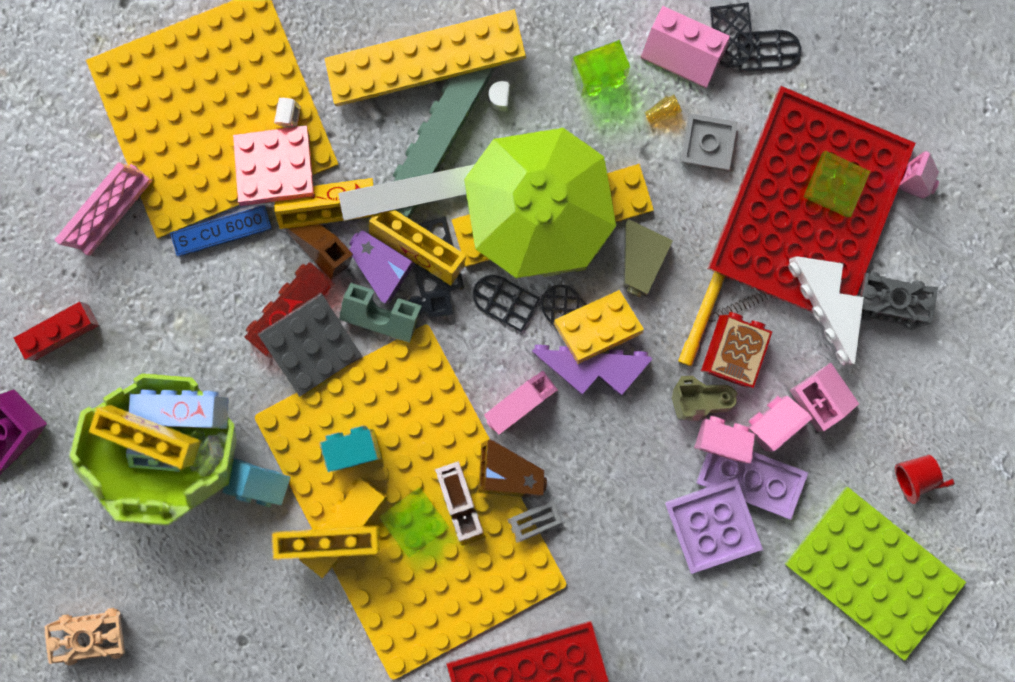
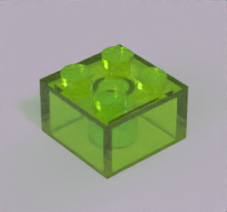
M620 40L574 56L571 66L580 95H588V97L601 93L603 88L610 86L613 89L623 85L624 81L627 80L630 65Z

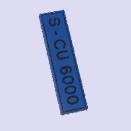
M265 205L174 231L170 235L176 256L181 257L272 230V225Z

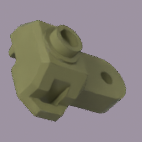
M692 375L680 377L673 389L671 399L679 420L699 421L706 418L708 413L731 411L737 402L736 397L738 393L729 385H705Z

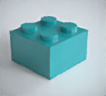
M360 426L350 429L351 434L344 436L343 432H338L325 436L326 441L320 442L327 472L382 459L375 430L368 429L367 426Z

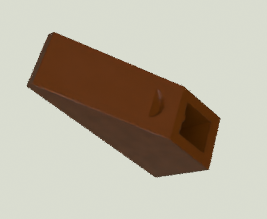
M320 224L285 229L331 280L350 265L353 253L336 235Z

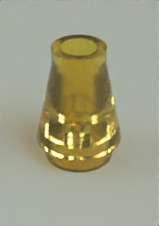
M673 94L669 97L666 95L644 113L650 125L678 117L677 114L681 113L682 109Z

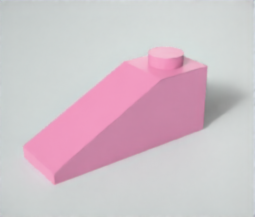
M924 151L908 163L899 185V190L922 199L935 193L939 184V180H936L939 171L931 153Z

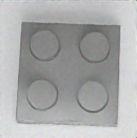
M689 113L680 163L729 171L738 122Z

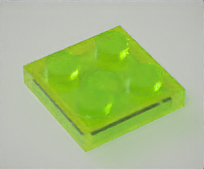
M824 151L804 194V198L845 217H851L870 171L828 151Z

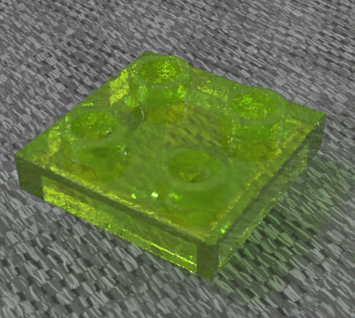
M418 487L379 517L409 558L450 527L421 487Z

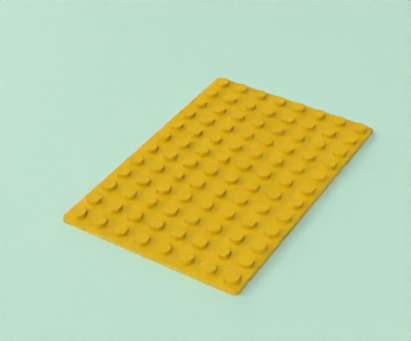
M425 324L415 329L410 343L396 339L347 365L299 397L295 393L255 415V421L283 474L290 476L289 486L312 529H317L323 520L329 521L333 515L331 509L339 499L341 501L346 499L349 495L346 490L355 479L359 482L360 479L364 478L387 496L365 524V526H379L380 552L377 554L344 555L338 559L332 568L391 679L394 680L566 587V581L540 533L518 543L515 540V533H512V526L508 523L507 519L528 511L522 498L478 493L481 443L490 440L429 325ZM360 426H367L368 429L375 430L382 459L327 472L320 442L326 441L325 436L338 432H343L344 436L351 434L350 429ZM459 461L486 537L463 546L459 542L435 469ZM530 515L518 520L517 524L521 525L533 519ZM534 524L520 530L521 534L537 529V526Z

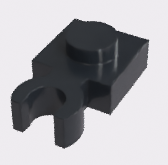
M450 288L426 291L424 299L421 296L415 295L408 300L409 302L421 305L420 315L423 311H428L429 317L453 315L454 313Z

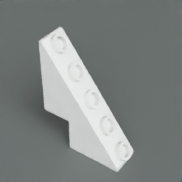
M803 257L789 259V270L794 277H798L802 285L800 290L803 296L811 301L814 307L812 312L815 318L822 322L826 329L824 334L827 340L833 343L838 351L836 356L842 365L855 364L864 297L839 294L842 263Z

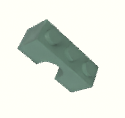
M350 283L343 297L339 320L410 343L417 327L421 305L398 298L393 309H382L373 300L374 290Z

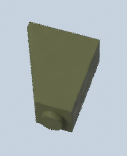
M629 219L624 227L623 286L628 288V293L640 298L641 295L646 296L673 240Z

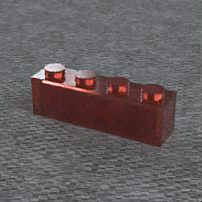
M308 262L307 265L302 264L294 274L296 276L290 284L288 282L285 283L279 290L278 294L280 296L276 301H270L262 310L263 316L258 321H252L246 328L247 334L244 338L269 358L272 355L258 336V333L318 294L322 293L325 296L335 284L311 262Z

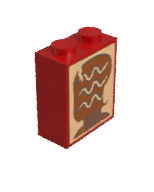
M729 312L728 315H719L701 372L745 388H754L773 331L765 329L766 325L761 322L752 320L749 323L743 321V316L737 313Z

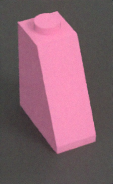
M541 371L485 413L484 416L487 419V424L499 435L558 389L545 372Z

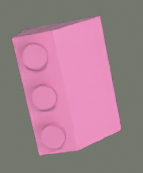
M662 6L650 30L641 59L707 88L728 47L730 36Z

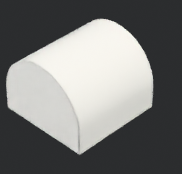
M499 81L490 87L489 102L495 110L503 112L508 110L510 83Z
M279 98L274 124L285 128L297 127L301 106L294 99Z

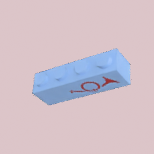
M141 390V394H130L129 413L165 427L227 428L229 398L219 397V392L203 391V396H198L197 391H182V395H177V391L161 390V395H156L154 390Z

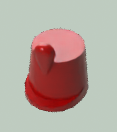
M925 455L895 465L898 484L911 504H917L921 495L933 489L951 487L955 484L953 479L943 482L941 468L931 455Z

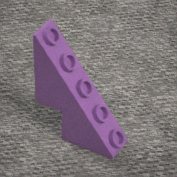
M535 345L532 350L536 357L581 395L599 377L621 396L652 360L651 357H648V352L634 351L633 355H623V350H609V354L601 353L577 364L567 346H559L558 351L549 350V345Z

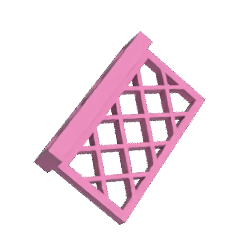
M118 162L54 240L59 245L80 249L86 255L91 256L150 185L152 180L135 165L130 164L128 166Z

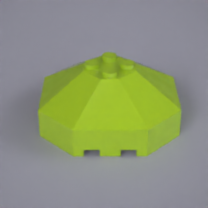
M565 128L493 139L464 178L475 249L515 278L534 275L548 277L573 271H585L615 230L616 222L605 158Z
M142 373L133 379L134 383L124 390L119 387L103 397L104 402L93 409L89 406L80 412L69 457L74 472L115 521L170 525L229 484L237 442L235 424L228 417L227 428L167 427L201 441L194 465L182 468L180 472L129 467L126 456L128 447L89 432L96 408L112 405L129 412L130 394H141V390H154L156 395H161V390L177 391V395H182V391H197L198 396H203L198 383L192 377Z

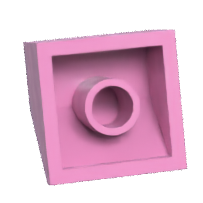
M777 396L767 404L769 409L763 414L758 412L748 421L750 423L748 432L755 434L754 439L765 451H775L808 423L812 417L789 396H783L782 398Z
M710 416L709 420H702L695 449L740 463L751 462L755 434L748 432L749 427L736 423L734 427L724 425L725 420Z

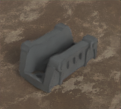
M873 271L864 273L860 297H864L861 319L864 321L877 319L902 324L909 330L932 324L938 287L925 286V283L918 280L912 283L893 280L880 276V274ZM870 285L886 287V289H882L881 292L876 291V289ZM899 291L904 294L905 301L902 305H896L893 302L892 296L894 292ZM911 294H932V297L919 300L918 296ZM875 296L879 297L880 301L887 303L876 307L864 304V300ZM916 305H920L923 310L929 312L928 317L916 315L910 307L915 308Z

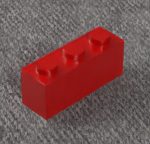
M79 301L13 337L25 360L36 361L100 325L89 305Z

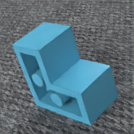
M234 458L229 484L223 488L222 493L235 496L236 499L248 503L251 502V499H256L257 504L271 507L272 503L282 505L290 476Z

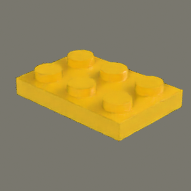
M620 290L554 320L556 329L577 364L643 334L644 328Z

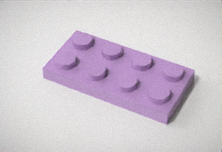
M752 451L750 463H740L707 452L696 483L708 488L737 478L746 503L791 519L808 472Z

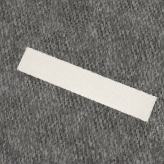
M474 165L338 193L343 218L348 220L466 194L464 178Z

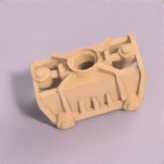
M108 608L105 613L77 617L65 614L59 617V620L45 626L49 664L64 662L65 665L69 666L77 663V660L102 656L118 659L125 653L121 614L118 609ZM116 622V628L111 629L107 634H103L102 631H96L101 624ZM64 630L70 635L65 636L64 640H60L57 637H51L50 632ZM80 633H86L90 636V644L87 647H83L78 643ZM106 639L110 642L118 643V645L101 647L97 644H103V641ZM65 645L66 649L73 648L70 652L53 656V651Z

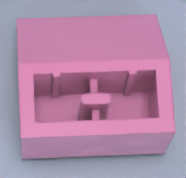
M829 363L789 390L800 407L812 417L810 421L817 432L825 431L859 405L832 363Z

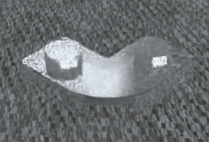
M194 429L190 437L200 440L201 443L194 465H191L190 469L192 472H198L201 476H209L223 460L224 450L220 445L219 436H208L206 439L204 430Z

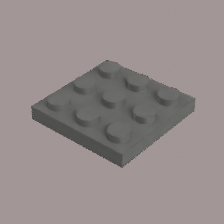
M322 293L258 333V336L299 397L362 356Z

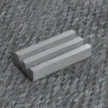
M554 500L507 519L508 523L512 526V533H515L517 543L563 524ZM550 507L552 511L521 525L517 524L518 520ZM554 516V522L523 535L521 534L520 530Z

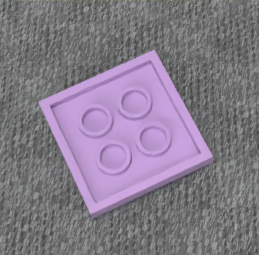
M737 478L665 502L691 574L763 550Z

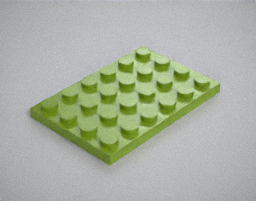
M849 487L843 489L785 563L788 568L904 661L966 583L960 576Z

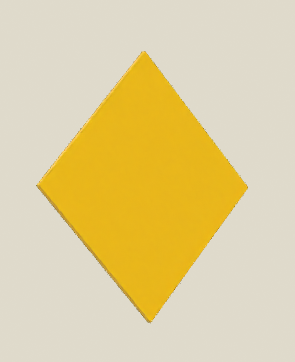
M232 0L86 59L127 165H135L152 180L140 197L158 239L171 232L181 230L239 206L233 135L284 129L285 127L274 124L279 98L294 99L301 106L297 127L307 125L312 176L339 165L272 0Z

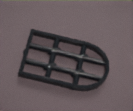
M775 29L752 32V35H755L756 43H753V47L757 50V56H751L749 60L757 61L758 67L742 68V66H739V72L781 70L791 67L801 55L799 39L795 34L787 30ZM776 34V41L762 42L759 40V35ZM780 34H787L794 40L782 41L783 39L780 40ZM738 37L736 40L740 44V37ZM797 44L798 53H781V45ZM760 46H777L778 54H761ZM741 53L738 55V59H740L741 61H744L747 58L741 57ZM796 57L790 64L782 66V58ZM776 58L778 60L779 66L762 67L761 59Z
M495 274L480 278L473 289V300L480 310L521 333L541 299L510 282L507 278ZM498 278L501 281L497 286L487 282L485 279ZM480 282L495 290L492 297H487L476 291ZM506 282L519 289L517 295H511L502 290L503 283ZM522 292L537 299L534 306L519 299ZM501 293L512 299L513 302L510 307H505L494 301L497 294ZM476 295L488 301L485 309L478 304ZM516 304H521L531 310L527 318L512 311ZM491 305H495L507 312L503 319L488 311ZM509 315L524 321L521 329L507 322Z

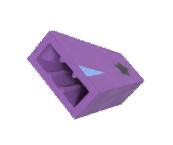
M361 230L360 233H355L350 240L349 245L351 248L349 250L353 253L352 257L379 299L389 305L415 263Z

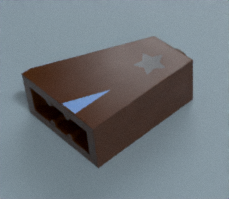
M486 440L481 443L478 493L528 498L543 496L547 489V478L544 477V470L493 440Z

